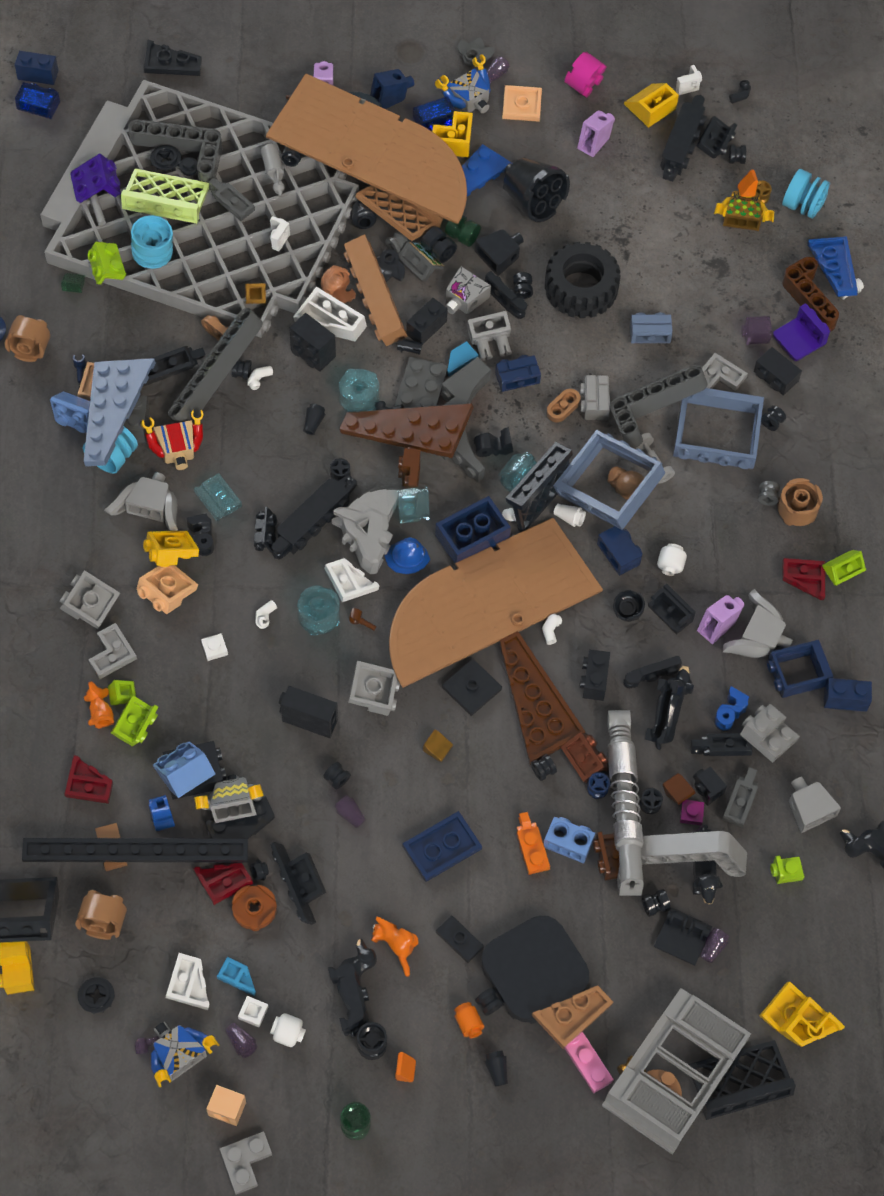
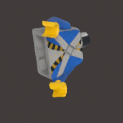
M480 55L481 63L477 62L476 57L472 60V64L478 67V70L474 68L450 83L445 75L440 77L443 84L439 79L435 81V86L443 90L442 93L450 106L462 109L468 113L475 109L485 113L490 106L487 102L491 89L487 70L483 67L486 60L484 55Z
M165 1022L157 1025L154 1031L160 1039L153 1043L154 1050L151 1053V1070L158 1087H162L161 1082L163 1080H168L169 1083L206 1058V1050L211 1054L212 1050L210 1047L213 1045L219 1046L215 1037L212 1035L207 1036L203 1032L190 1027L183 1028L181 1025L170 1030Z

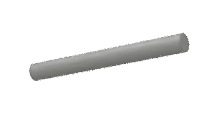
M81 161L79 165H82L86 161ZM96 193L90 197L98 225L104 226L106 221Z

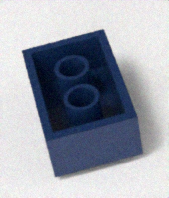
M488 496L436 523L435 536L455 564L488 547L493 548L497 543L510 538L511 527Z

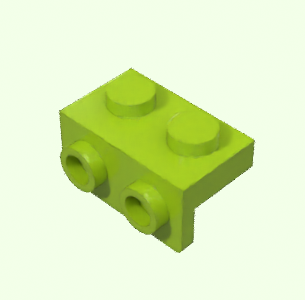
M95 242L88 251L87 257L90 261L96 284L101 285L105 278L123 280L126 273L117 244Z
M131 696L111 734L132 747L142 743L148 734L146 731L148 725H152L158 716L156 713L158 706H150L137 697Z

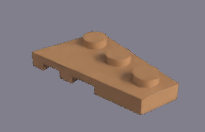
M597 985L567 1000L552 1004L543 1010L535 1011L532 1013V1016L564 1049L614 1002Z

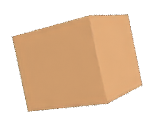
M216 1085L207 1106L208 1116L237 1126L246 1104L245 1095Z

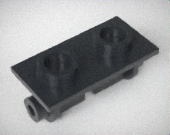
M265 507V511H259L256 515L255 530H262V532L255 533L254 547L257 551H263L264 548H267L272 553V544L276 541L275 526L277 525V517L268 507Z

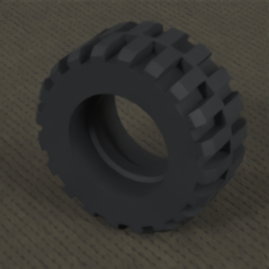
M574 242L571 246L567 244L563 246V249L560 248L555 251L548 261L544 284L547 299L551 300L550 303L554 308L558 307L559 312L563 314L566 312L568 316L573 318L574 316H580L579 318L590 316L592 318L596 317L597 313L603 314L607 311V308H611L614 300L617 298L621 277L620 266L617 264L616 258L611 256L607 249L603 250L600 245L596 244L594 246L591 245V242H585V244ZM574 273H587L595 277L599 283L592 287L581 288L572 285L567 281L566 277Z

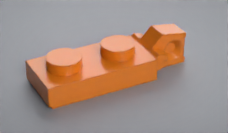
M528 812L520 813L518 817L520 826L516 828L517 838L528 875L550 870V864L536 822L531 823Z

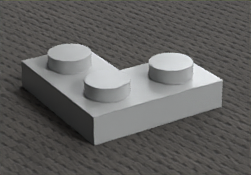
M716 353L702 367L708 384L706 388L712 389L718 381H721L736 391L748 375V373Z
M114 623L97 633L106 650L88 660L98 678L102 679L135 661L137 656L117 624Z
M264 1131L220 1148L236 1195L258 1186L251 1164L272 1156Z

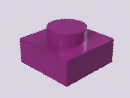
M692 800L682 802L680 823L702 826L704 802Z

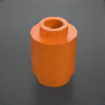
M470 1002L456 1007L454 1010L456 1013L455 1019L463 1036L472 1039L481 1035L484 1024L476 1007L472 1006Z

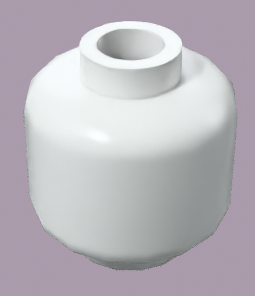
M668 544L662 547L657 561V565L662 570V573L668 576L681 573L687 558L686 552L683 550V547L677 544Z
M284 1013L280 1017L276 1016L270 1034H273L275 1042L293 1047L297 1041L302 1042L306 1029L302 1028L303 1021L300 1018Z

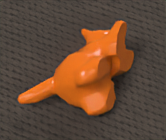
M377 916L375 920L379 924L373 925L371 941L375 943L386 941L392 951L398 956L404 974L408 977L410 975V967L406 958L419 943L417 935L403 928L397 929L396 925Z

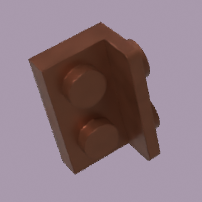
M580 732L562 745L561 749L582 781L587 783L592 774L602 772L603 770L607 772L609 766L607 765L608 759L603 752L599 753L595 747L597 742L592 735Z

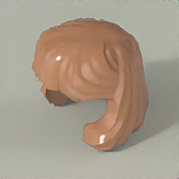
M333 265L324 272L321 280V288L324 292L344 304L351 302L356 297L353 289L348 292L346 291L350 283V273L345 268Z

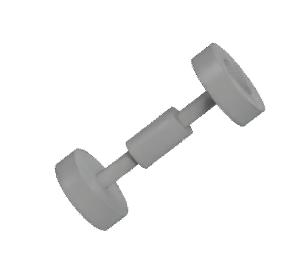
M650 433L642 434L643 442L636 449L643 450L646 448L649 457H656L661 462L655 451L649 447L654 441ZM671 466L664 467L665 475L659 481V484L670 480L674 476L675 471Z

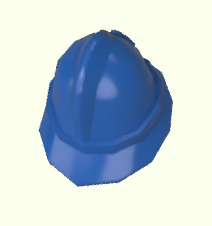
M412 537L404 538L391 545L387 555H384L388 567L401 574L416 573L424 569L430 561L427 550L417 539Z

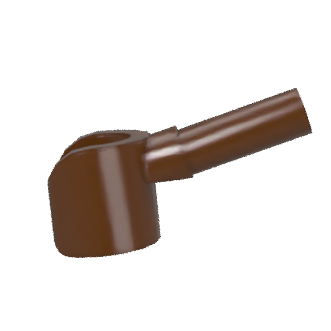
M356 608L351 610L349 621L352 624L360 623L375 631L377 626L361 618V610Z

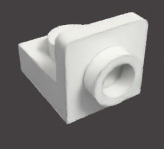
M695 65L690 66L689 75L677 78L676 92L679 95L699 90L702 75L700 71H697Z
M272 216L270 219L272 249L280 251L290 236L289 223L282 218Z

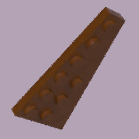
M471 403L347 412L339 430L342 434L404 448L412 447L422 452L453 458L472 413L473 405Z
M516 631L501 639L499 645L531 765L532 761H539L543 755H550L561 749L562 745L578 733L586 732L520 633Z

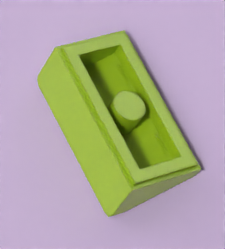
M856 550L848 551L822 565L830 580L836 586L866 571L862 551Z

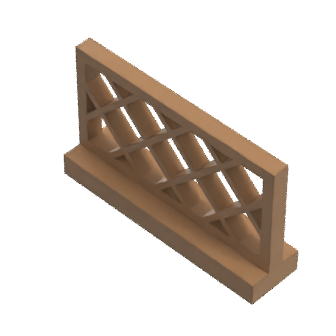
M372 185L356 193L355 198L411 241L424 235L433 227H441L442 217ZM365 196H373L374 199H369ZM378 197L386 198L387 201L378 200ZM378 206L388 207V210H383ZM392 208L400 209L401 212L392 211ZM393 217L402 218V221H397ZM406 219L415 220V223L406 222ZM407 228L416 229V232L412 233Z

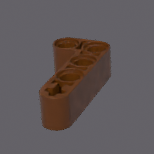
M804 257L786 268L782 282L783 287L800 306L806 303L810 309H813L818 318L827 324L831 332L836 327L839 312L812 282L818 267L817 260L813 257Z

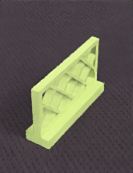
M134 169L126 190H123L121 193L122 209L197 224L199 212L209 190V183ZM137 176L145 177L146 180L138 182ZM161 180L165 183L157 186L155 182ZM149 184L153 186V188L148 190H145L143 188V186ZM181 184L184 187L176 190L174 185ZM170 188L172 191L164 194L161 190ZM201 188L203 190L195 193L192 189ZM139 189L141 193L134 192L133 190ZM187 191L191 194L184 198L180 195ZM157 192L160 196H154V195H151V194H154V193ZM176 196L179 200L169 198ZM195 200L197 204L190 203L189 201Z

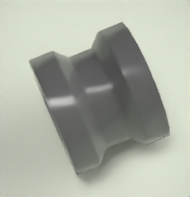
M397 231L393 237H388L385 240V244L388 249H393L399 254L408 239Z
M772 481L760 483L759 491L761 493L758 496V501L768 506L777 504L779 501L777 495L780 490L779 484Z

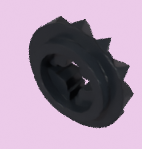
M161 145L152 151L150 160L152 166H155L157 171L160 169L164 172L169 169L173 171L174 167H179L181 154L174 146ZM167 157H169V161H168V160H165V161L163 162V159H162V158L166 159Z
M101 977L86 980L78 991L79 1004L85 1011L93 1014L104 1013L107 1008L111 1007L115 998L112 984ZM98 987L100 995L104 997L98 998L95 1004L93 997L90 996L95 994Z

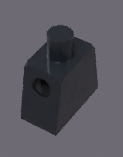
M501 229L477 239L475 252L499 276L519 258V245L524 242V239L518 232L510 236L505 230Z

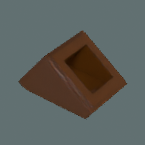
M679 773L663 783L666 796L678 805L696 793Z

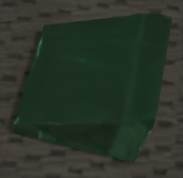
M66 273L61 281L62 291L82 293L85 275Z

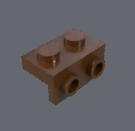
M601 831L597 832L596 839L593 840L594 851L599 853L600 860L597 861L600 874L603 873L604 880L616 879L620 863L619 851L616 850L614 833L602 835Z

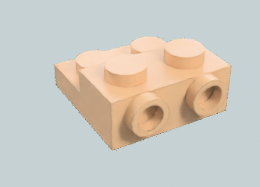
M170 565L169 567L158 566L139 578L136 590L142 599L147 598L152 602L155 610L168 614L181 605L182 599L195 592L198 584L175 565Z

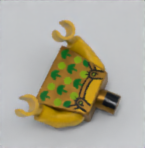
M733 191L731 197H727L721 203L716 204L714 214L723 215V226L759 231L761 221L774 222L775 212L767 209L765 204L760 201L759 194H755L754 197H742L739 191Z

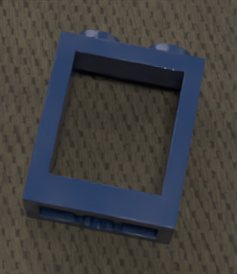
M819 640L772 651L767 660L768 671L773 673L775 678V689L777 692L780 691L782 698L823 688L826 686L828 679L834 677ZM809 655L818 678L787 686L779 663Z

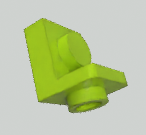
M775 856L770 869L772 877H776L777 884L802 881L804 879L800 857L781 859L780 856Z

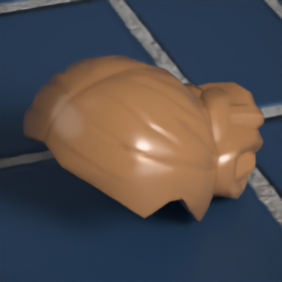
M615 466L609 471L607 482L615 488V491L620 496L628 500L644 477L638 472H626L625 469Z

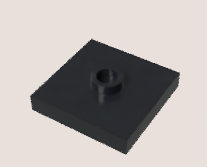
M472 658L442 684V689L472 716L502 690V686Z

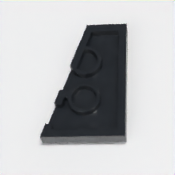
M147 40L144 73L200 76L201 56L183 50L176 51L170 49L168 45L163 44L160 46L154 44L152 40Z
M263 797L260 801H253L256 810L255 816L215 823L214 818L205 821L211 839H249L252 835H256L275 818L267 797Z

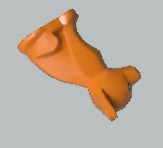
M89 682V689L84 696V700L90 702L91 719L88 721V725H95V728L100 729L114 724L113 711L109 704L103 700L109 694L108 688L102 689L97 687L94 682Z

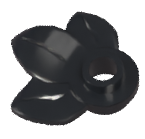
M393 249L383 251L380 257H377V261L385 281L387 282L392 276L396 280L403 281L405 266L399 261L398 253ZM388 256H392L391 260H386Z

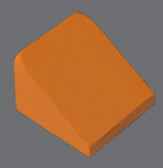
M750 170L737 186L742 197H754L756 194L758 179L754 170Z
M404 1052L398 1053L396 1079L397 1081L413 1082L416 1060Z

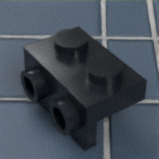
M713 116L696 146L713 159L719 155H724L729 148L728 142L736 135L734 131L737 124L733 123L731 126H727L716 116Z

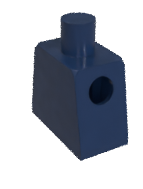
M399 69L374 74L370 95L377 99L382 108L387 109L405 99L407 89L414 86V79L412 76L405 77Z

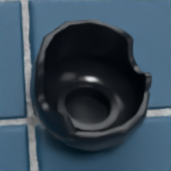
M626 590L614 598L613 611L619 619L631 622L638 620L644 613L645 601L641 593Z

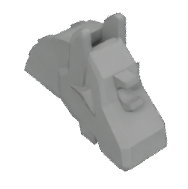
M383 489L373 492L369 491L353 501L349 507H339L333 510V514L338 517L332 519V524L342 529L344 535L342 543L345 545L348 542L351 545L350 551H355L361 568L369 574L378 573L383 563L382 557L384 554L387 555L391 547L389 543L393 534L387 531L388 523L398 505L401 490Z

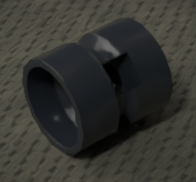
M433 227L428 230L421 240V246L429 253H432V256L439 263L447 262L457 250V244L449 237H446V234L439 227Z
M369 1022L358 1030L357 1047L362 1057L368 1060H376L386 1052L387 1034L384 1027L379 1023Z

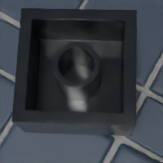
M307 313L303 314L289 327L292 353L304 359L311 368H315L320 372L336 357L335 335Z

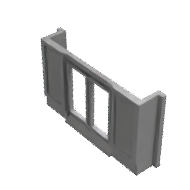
M680 988L608 1092L602 1107L673 1155L715 1088L749 1040L751 1033L696 996ZM672 1029L720 1060L708 1078L661 1047ZM656 1053L703 1085L692 1103L644 1072Z

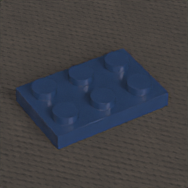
M459 811L402 843V847L425 882L482 850V845Z

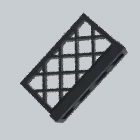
M555 442L507 495L506 502L513 506L520 532L527 530L558 495L553 485L570 465L569 459L573 456L571 449Z
M773 1040L741 1049L736 1060L731 1064L733 1066L729 1074L725 1073L723 1076L726 1079L722 1087L717 1086L715 1088L719 1092L717 1097L706 1102L703 1107L705 1119L709 1120L793 1096L796 1085L793 1078L789 1076L776 1041ZM772 1048L775 1055L772 1062L760 1056L763 1050ZM747 1055L754 1059L750 1068L738 1062L742 1056ZM712 1057L688 1065L694 1069L705 1068L711 1071V1074L720 1060ZM757 1061L769 1066L765 1075L753 1070ZM735 1067L748 1072L744 1081L731 1076ZM774 1068L782 1072L784 1078L774 1080L768 1077L771 1069ZM750 1074L762 1079L759 1086L754 1087L746 1083ZM692 1078L698 1093L702 1086L698 1081ZM729 1080L741 1086L738 1092L732 1093L725 1089Z

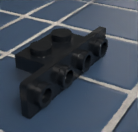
M273 842L270 844L273 850L272 857L279 864L281 869L280 876L287 883L289 888L288 895L297 907L296 914L303 923L313 925L316 923V920L308 903L327 892L310 853L305 852L290 861L284 845Z

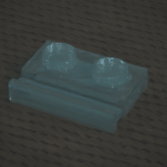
M219 473L203 482L198 488H194V492L216 521L242 507V502Z
M424 486V489L416 487L398 490L400 524L418 522L422 518L430 520L429 491L427 486Z

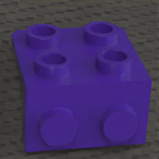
M99 153L71 171L70 175L76 201L82 203L101 190H105L114 197L121 194L120 181L116 173L117 167L112 160Z
M805 303L799 307L797 317L773 332V337L794 361H798L827 343L830 330L827 324L818 318L816 312Z

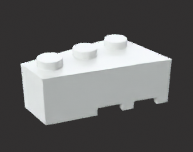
M318 287L313 290L293 316L296 322L303 314L307 313L331 331L335 337L356 341L367 327L365 316Z

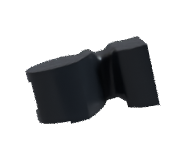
M509 427L500 431L501 436L499 438H496L489 432L476 436L473 440L476 445V455L478 457H487L492 454L497 456L498 454L507 455L513 453Z
M207 513L187 517L188 528L194 533L197 532L193 539L199 548V555L208 556L214 551L212 520L207 516Z

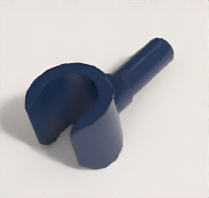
M83 354L81 360H76V356H73L74 367L77 369L78 383L82 381V371L86 366Z

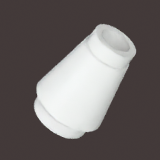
M558 503L554 509V515L573 527H580L585 520L586 512L581 507Z

